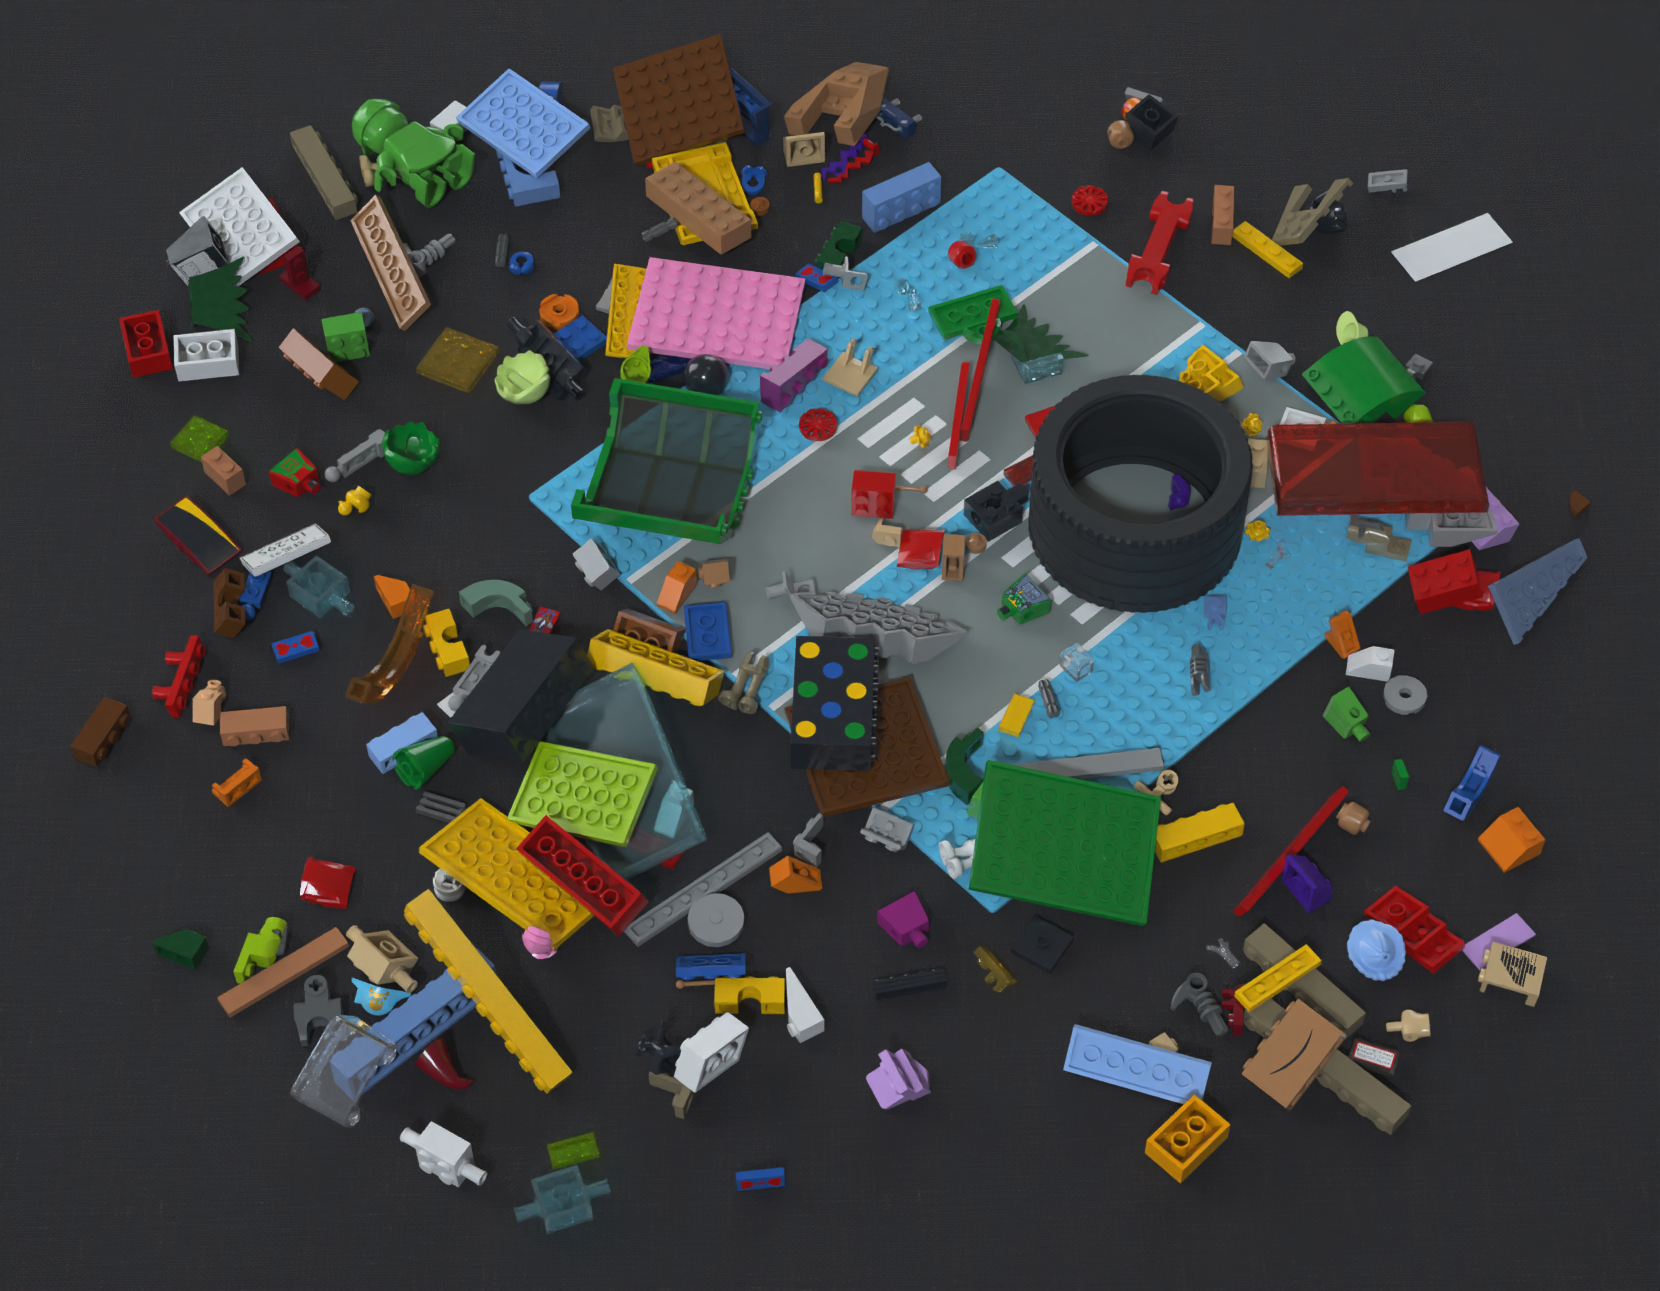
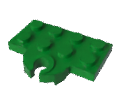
M1002 285L936 304L928 309L943 340L963 335L966 340L976 344H982L984 335L981 333L985 331L992 298L999 299L1000 301L992 341L995 340L998 331L1001 330L1002 322L1018 317V312Z

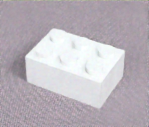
M235 329L174 335V366L178 381L239 375L238 342Z
M729 1012L720 1018L716 1017L709 1026L701 1028L691 1039L687 1038L680 1047L681 1054L675 1064L676 1071L674 1077L696 1093L739 1061L749 1027Z

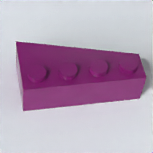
M806 339L793 349L791 356H784L780 365L774 364L771 366V372L768 374L762 373L760 375L761 402L780 413L785 407H789L797 394H801L805 386L815 379L817 373L827 366L829 361L828 349L810 339Z

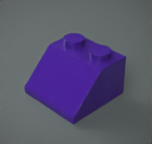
M1286 856L1281 881L1306 911L1310 913L1329 902L1333 887L1330 881L1324 879L1319 873L1317 866L1310 862L1306 856Z

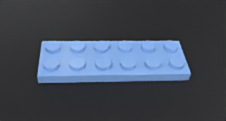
M1075 1024L1063 1070L1185 1104L1194 1094L1203 1100L1212 1062Z

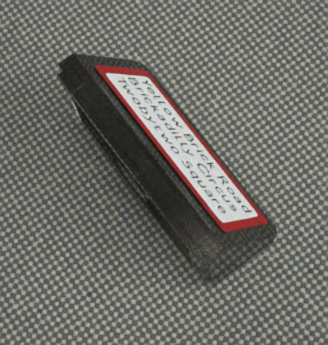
M1355 1038L1348 1058L1362 1068L1393 1077L1400 1052Z

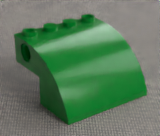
M1373 336L1354 339L1338 346L1320 358L1302 374L1347 430H1350L1357 436L1362 433L1364 427H1369L1386 411L1395 420L1426 393L1378 337Z

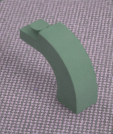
M484 580L469 585L459 592L461 606L473 618L489 608L502 607L513 612L525 626L533 622V609L526 601L525 591L513 583L503 580Z

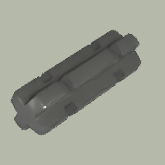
M672 217L667 222H662L650 228L651 230L642 232L641 235L645 242L653 240V237L657 238L669 232V229L677 228L679 224L676 218Z
M500 234L498 236L497 256L495 257V265L498 268L506 266L509 236L507 234Z
M1048 679L1040 680L1038 688L1042 693L1041 697L1047 709V715L1051 719L1057 718L1060 711L1058 705H1056L1057 702L1053 690L1050 688V681Z

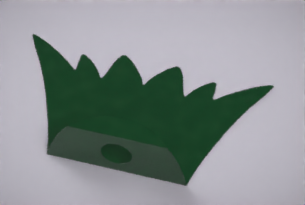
M244 256L218 269L189 277L188 296L192 327L194 324L218 330L235 329L236 336L253 343L250 336L238 325L246 324L245 320L235 315L249 310L246 305L235 300L241 297L247 289L232 285L241 278V275L233 276V274L241 265Z
M1025 304L1021 307L1018 317L1013 320L1006 330H999L995 338L999 345L1029 369L1060 360L1089 356L1084 353L1066 351L1065 349L1069 348L1070 345H1056L1063 338V335L1045 336L1048 332L1049 324L1034 327L1036 319L1032 318L1027 321Z

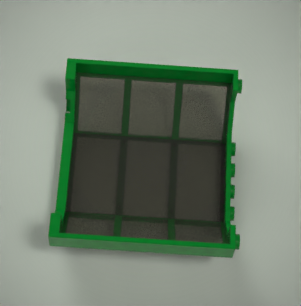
M614 378L609 393V415H612L610 428H607V435L586 497L585 490L576 489L571 503L572 518L715 544H722L732 538L734 529L737 530L739 527V513L742 514L745 503L743 499L744 497L747 498L749 494L748 483L749 481L752 482L754 477L752 466L757 432L763 417V412L760 411V403Z

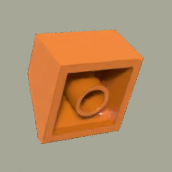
M1516 807L1498 817L1478 837V841L1505 873L1540 855L1545 838L1521 809Z

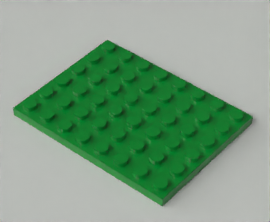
M988 760L985 766L968 890L1145 926L1148 914L1161 797Z

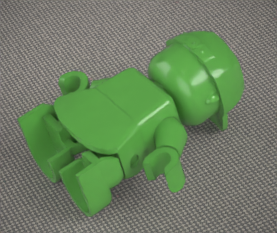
M377 98L367 100L353 116V136L362 147L363 154L367 157L374 152L379 154L377 157L378 169L375 171L374 188L376 191H381L384 181L390 182L391 186H396L397 174L405 184L415 190L416 199L425 207L431 208L442 199L446 184L454 190H459L472 177L475 153L463 144L455 145L454 141L463 139V128L461 126L449 124L441 132V129L424 127L416 121L408 125V120L400 112L399 105L387 99ZM437 170L443 173V179L433 172Z

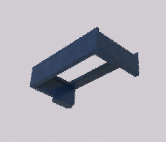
M730 67L733 83L760 106V108L753 111V114H749L739 105L745 133L742 134L755 146H758L771 138L769 135V108L772 104Z

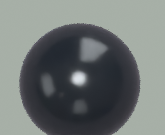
M700 354L687 363L683 379L688 391L719 396L727 387L729 373L725 363L717 356Z

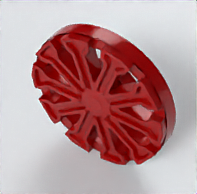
M1087 185V187L1082 186L1077 191H1074L1072 206L1082 215L1095 216L1106 210L1108 196L1099 187L1096 188L1091 185Z
M810 409L803 413L799 420L800 433L811 441H825L831 438L837 430V420L834 414L826 411V409Z

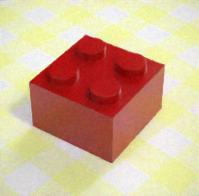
M854 470L851 489V515L893 519L896 473Z

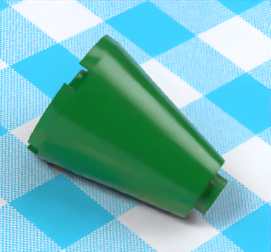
M441 736L400 748L393 753L392 757L393 761L396 760L397 766L394 767L395 771L405 785L408 787L413 785L415 786L414 789L417 790L454 754L455 745L450 738Z

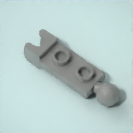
M380 429L369 435L367 441L359 444L355 449L337 460V467H328L325 470L327 481L336 482L340 479L341 474L347 477L377 456L382 458L384 456L382 440L385 432Z
M482 645L475 654V659L453 688L454 696L448 702L452 711L456 712L500 655V651H495L493 655L488 656L485 651L486 646Z

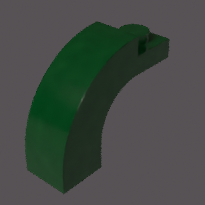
M976 728L972 733L966 734L963 740L955 737L946 753L945 772L949 779V788L967 806L983 781L966 766V761L983 745L984 732L979 728Z

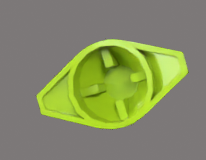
M641 345L624 360L620 369L621 379L641 383L647 382L651 372L649 348L647 346Z

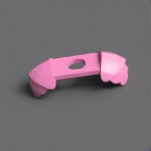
M530 926L528 930H525L524 935L522 934L524 946L535 958H549L557 953L558 947L555 950L552 949V940L549 939L550 934L547 931Z

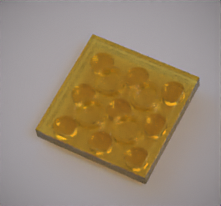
M446 327L418 364L416 372L417 374L470 393L499 353V348L493 344Z

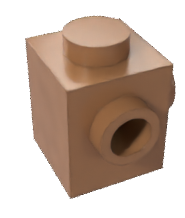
M727 559L701 561L702 567H698L699 580H703L704 585H709V588L721 587V583L730 582Z

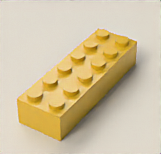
M609 629L591 639L587 653L596 670L612 672L613 676L631 679V682L635 684H645L654 691L667 692L676 699L683 698L689 700L695 706H703L719 695L725 672Z

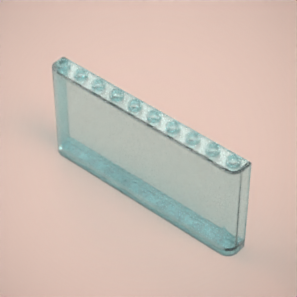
M631 663L579 689L547 731L549 734L546 736L548 743L652 763L658 767L627 847L585 839L588 848L591 851L593 850L594 855L618 875L628 880L706 841L707 836L644 682L634 664Z

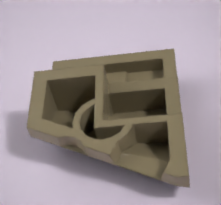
M613 105L611 109L593 106L590 109L595 141L618 142L629 140L621 106Z

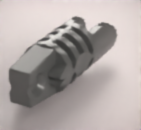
M1199 643L1192 646L1190 658L1192 696L1200 694V684H1202L1206 692L1211 691L1209 656L1205 652L1204 647Z

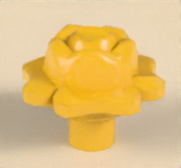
M1250 413L1241 424L1242 428L1246 431L1247 437L1255 438L1262 430V421L1259 419L1258 414Z
M921 425L914 427V435L909 437V441L912 445L918 443L922 448L929 446L928 442L931 440V434L927 428H922Z
M1255 520L1253 523L1246 525L1245 534L1249 536L1250 540L1261 542L1263 539L1269 538L1268 533H1270L1271 529L1266 526L1265 522Z

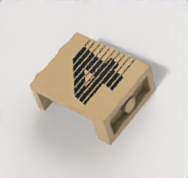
M1492 942L1490 950L1485 949L1482 962L1486 963L1485 969L1481 968L1478 976V982H1481L1480 991L1484 992L1487 984L1523 993L1527 995L1525 1004L1534 1007L1539 997L1547 957Z

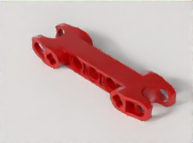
M1163 190L1155 199L1149 220L1156 222L1143 255L1132 254L1126 275V287L1131 288L1136 281L1144 280L1152 285L1151 294L1157 295L1165 286L1171 264L1164 263L1177 228L1187 230L1193 211V198L1188 197L1183 204H1173L1167 199L1169 192Z

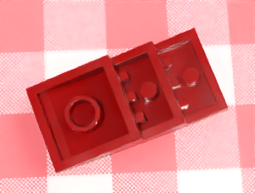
M1396 885L1364 910V914L1370 920L1380 921L1397 929L1403 936L1406 954L1433 974L1465 948V942L1449 932L1446 923L1430 914L1427 905Z

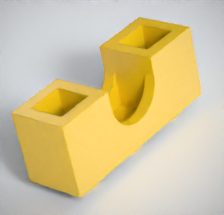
M450 609L426 615V625H423L426 637H430L432 640L429 641L432 653H437L438 657L435 659L438 669H443L445 677L466 671L470 664L463 642H447L458 637L456 624Z
M727 976L716 978L715 1014H725L727 1012L738 1014L739 1004L746 998H755L760 1002L761 1014H785V978H755L752 976L745 978H728Z

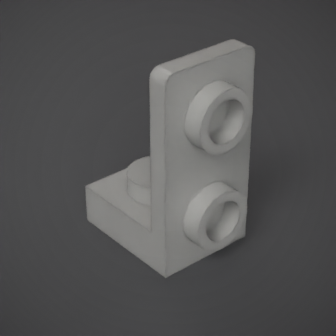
M818 813L815 818L809 820L802 834L799 833L793 842L794 855L816 868L821 863V849L811 841L824 825L823 814Z

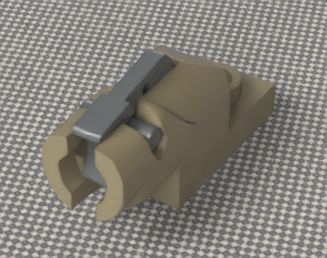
M1351 517L1346 537L1353 542L1366 544L1365 553L1407 562L1412 542L1411 540L1391 536L1393 527Z

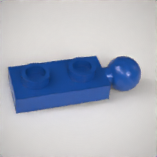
M267 571L256 577L249 573L244 591L239 599L240 606L245 607V621H250L255 617L256 612L254 608L261 609L272 580V572Z

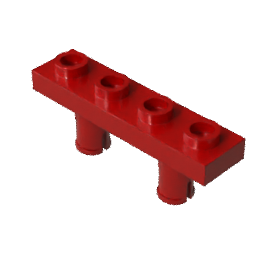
M196 635L190 636L184 652H166L165 661L167 665H179L172 686H154L152 689V696L155 700H166L165 706L172 718H180L182 711L185 709L187 697L193 688L194 678L199 672L201 659L205 656V645L200 637Z

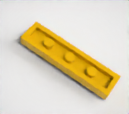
M1243 222L1233 230V238L1286 277L1291 278L1303 268V263L1248 222Z
M1306 944L1235 991L1234 996L1250 1013L1320 966L1322 960Z

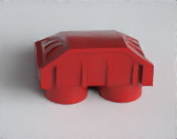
M945 529L903 531L897 567L916 570L922 568L931 570L939 567Z
M1477 570L1483 597L1453 605V607L1467 610L1478 609L1480 611L1493 610L1495 601L1488 586L1500 579L1501 572Z
M309 857L306 861L301 880V900H307L324 907L347 909L348 896L353 876L356 874V868L350 865H341Z

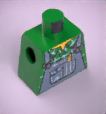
M1024 574L1003 592L1002 607L997 610V614L1002 621L1012 616L1018 624H1024L1050 613L1051 599L1027 574Z

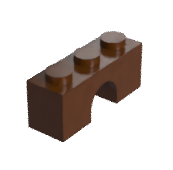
M224 568L214 581V633L235 638L245 625V607L237 605L239 597L244 591V573Z

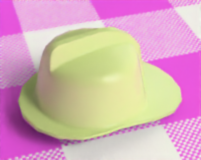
M1346 311L1338 319L1336 334L1342 345L1354 339L1368 337V329L1358 323L1351 312Z

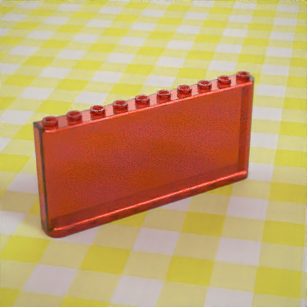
M1471 422L1277 424L1268 430L1267 446L1277 516L1488 512L1489 500L1475 425Z

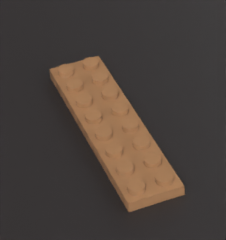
M374 195L350 221L399 329L406 331L431 306V303L382 198Z

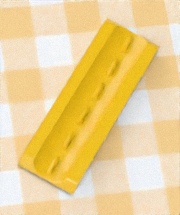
M614 264L605 356L627 358L634 352V350H627V342L647 268Z

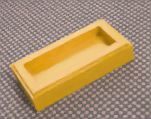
M1014 693L1001 720L998 731L1019 738L1033 709L1035 700Z

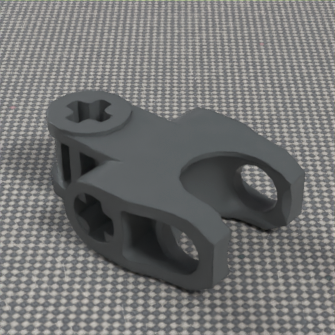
M310 976L304 984L305 1002L294 1003V1020L299 1032L301 1045L309 1046L310 1033L319 1026H325L330 1029L333 1043L340 1042L344 1024L341 998L330 999L328 984L323 976Z

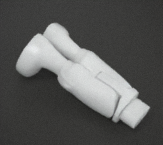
M975 839L966 841L963 847L953 848L951 843L946 840L939 842L942 862L944 866L947 865V871L953 879L960 878L965 870L972 867ZM965 856H966V857L970 856V857L967 858V859L959 860L960 858H963V857H965Z

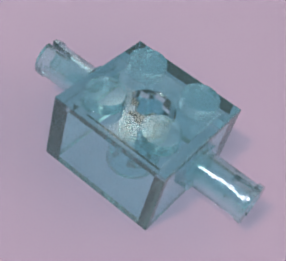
M316 555L303 568L296 565L293 561L288 562L290 565H285L284 572L291 576L287 581L290 597L317 617L321 618L333 607L345 616L349 615L347 611L350 613L353 611L354 605L344 599L350 593L347 577Z
M577 1165L532 1179L534 1202L514 1208L517 1222L520 1223L521 1221L539 1216V1218H542L546 1233L549 1234L592 1220L590 1199L610 1194L608 1181L605 1178L592 1184H583Z

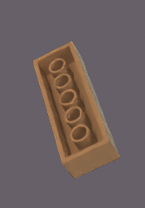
M674 162L645 178L646 197L676 218L677 221L721 255L751 238V219L678 163Z

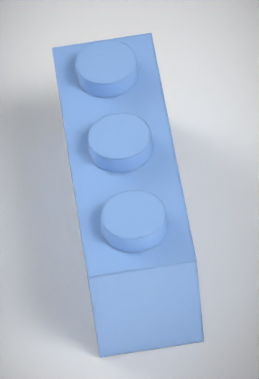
M421 712L416 716L410 717L401 725L391 728L382 736L372 739L366 744L368 755L381 773L384 774L397 766L396 760L393 761L392 759L395 751L437 738L438 735L436 728L424 713Z

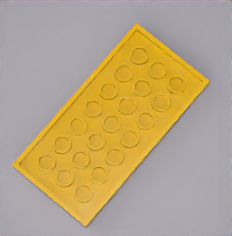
M482 798L419 847L421 855L525 930H528L530 926H534L547 931L550 934L549 939L552 940L551 946H553V950L559 947L593 917L589 911L516 850L530 832L517 823L507 820L506 815Z

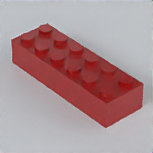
M547 815L541 819L516 848L526 860L617 936L622 934L649 902L637 889Z

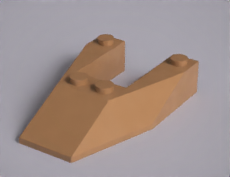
M855 62L836 70L790 107L784 116L788 133L792 135L808 134L822 113L839 115V119L834 124L838 143L855 146L881 110L890 71L889 67Z

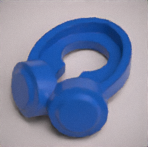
M750 165L745 166L741 171L743 175L742 188L747 194L756 195L764 188V178L767 176V172L762 166H758L755 169ZM753 176L756 177L758 185L755 187L747 184Z
M517 252L512 255L508 268L509 271L515 275H520L521 273L524 275L530 274L535 269L532 255L528 252ZM519 257L527 258L522 268L516 262Z

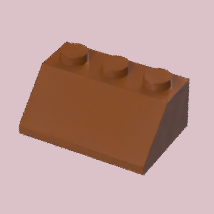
M624 609L618 612L613 629L615 632L676 654L680 650L685 629L631 609Z

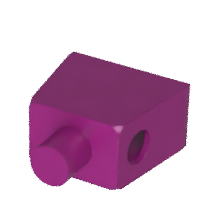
M915 892L878 910L877 923L899 945L904 946L913 941L917 948H922L928 943L929 940L924 934L929 931V920Z

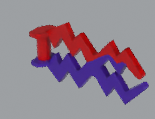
M866 134L862 135L855 146L849 145V151H840V162H829L830 167L821 168L823 181H826V173H834L835 178L827 179L828 183H842L841 178L848 179L849 169H861V164L870 165L873 156L879 154L880 146L878 143L874 144ZM866 146L871 150H864L865 157L857 156V150L862 151V147ZM847 157H854L855 163L848 162ZM836 169H842V172H836Z

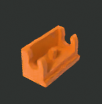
M244 759L242 761L244 763L242 768L220 786L217 783L211 785L213 787L212 793L227 807L231 806L262 781L259 768L248 759Z

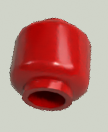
M959 240L952 243L949 247L948 258L958 268L966 269L974 264L977 253L975 248L968 242Z

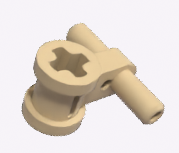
M1165 770L1160 773L1156 788L1153 791L1140 781L1136 782L1134 788L1138 792L1160 797L1162 795H1170L1176 789L1178 776L1172 770ZM1168 780L1171 781V784H1169V783H1168L1167 785H1164V784H1163L1164 781H1165V782L1168 781ZM1162 800L1160 801V811L1168 815L1172 809Z

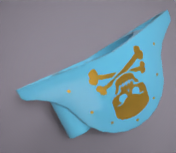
M352 978V983L358 988L354 1002L362 1004L363 1008L373 1015L387 1014L398 1001L411 996L409 992L381 988Z

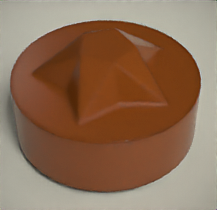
M756 197L751 201L750 209L753 210L754 215L763 216L769 212L770 203L764 197Z

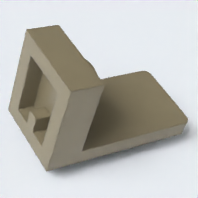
M650 1072V1085L676 1093L672 1102V1106L675 1108V1116L684 1119L695 1097V1093L676 1078L670 1077L667 1073L654 1075Z

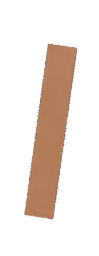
M335 927L217 997L218 1002L231 1018L349 947V944L338 928Z

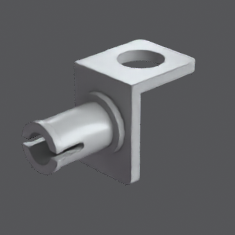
M845 257L842 266L824 263L823 275L840 277L842 288L862 291L865 289L867 273L849 271L848 257ZM853 277H860L862 282L860 284H853L850 280Z
M786 571L782 572V583L765 587L769 600L783 595L790 597V594L799 593L800 589L804 586L810 587L809 592L816 593L813 579L793 584Z

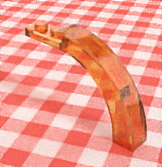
M412 584L399 624L387 651L372 671L363 677L351 678L345 698L370 705L385 698L395 688L405 674L423 635L420 631L434 591Z

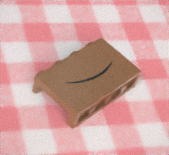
M1300 999L1289 1004L1285 1011L1287 1013L1282 1021L1278 1020L1271 1029L1273 1033L1268 1039H1264L1257 1047L1258 1053L1254 1058H1249L1243 1066L1244 1071L1242 1072V1075L1290 1111L1347 1037L1344 1032Z

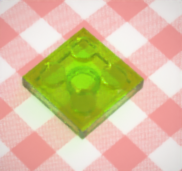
M194 415L170 444L172 449L202 462L201 456L216 446L219 447L229 434L228 430Z

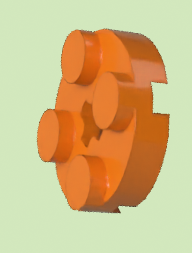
M553 294L543 299L540 304L539 313L541 321L554 331H559L579 318L578 303L570 295L564 294L563 297ZM555 310H559V311L563 310V312H561V313H556Z

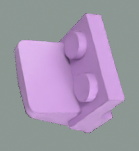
M900 1049L896 1053L884 1050L878 1054L882 1060L880 1067L869 1073L866 1077L869 1086L883 1109H890L908 1100L913 1101L931 1093L929 1089V1071L913 1059L911 1054L904 1049Z

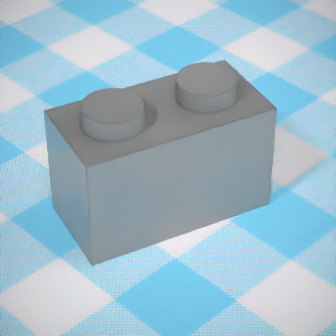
M592 538L573 553L577 560L575 565L581 572L585 573L584 579L591 587L595 586L603 590L620 575L603 546Z

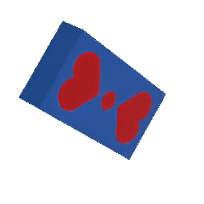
M809 263L795 274L798 278H805V284L823 292H826L838 282L837 277L823 275L822 269Z
M313 631L271 643L278 664L319 652V646Z
M784 1168L737 1172V1191L785 1186Z

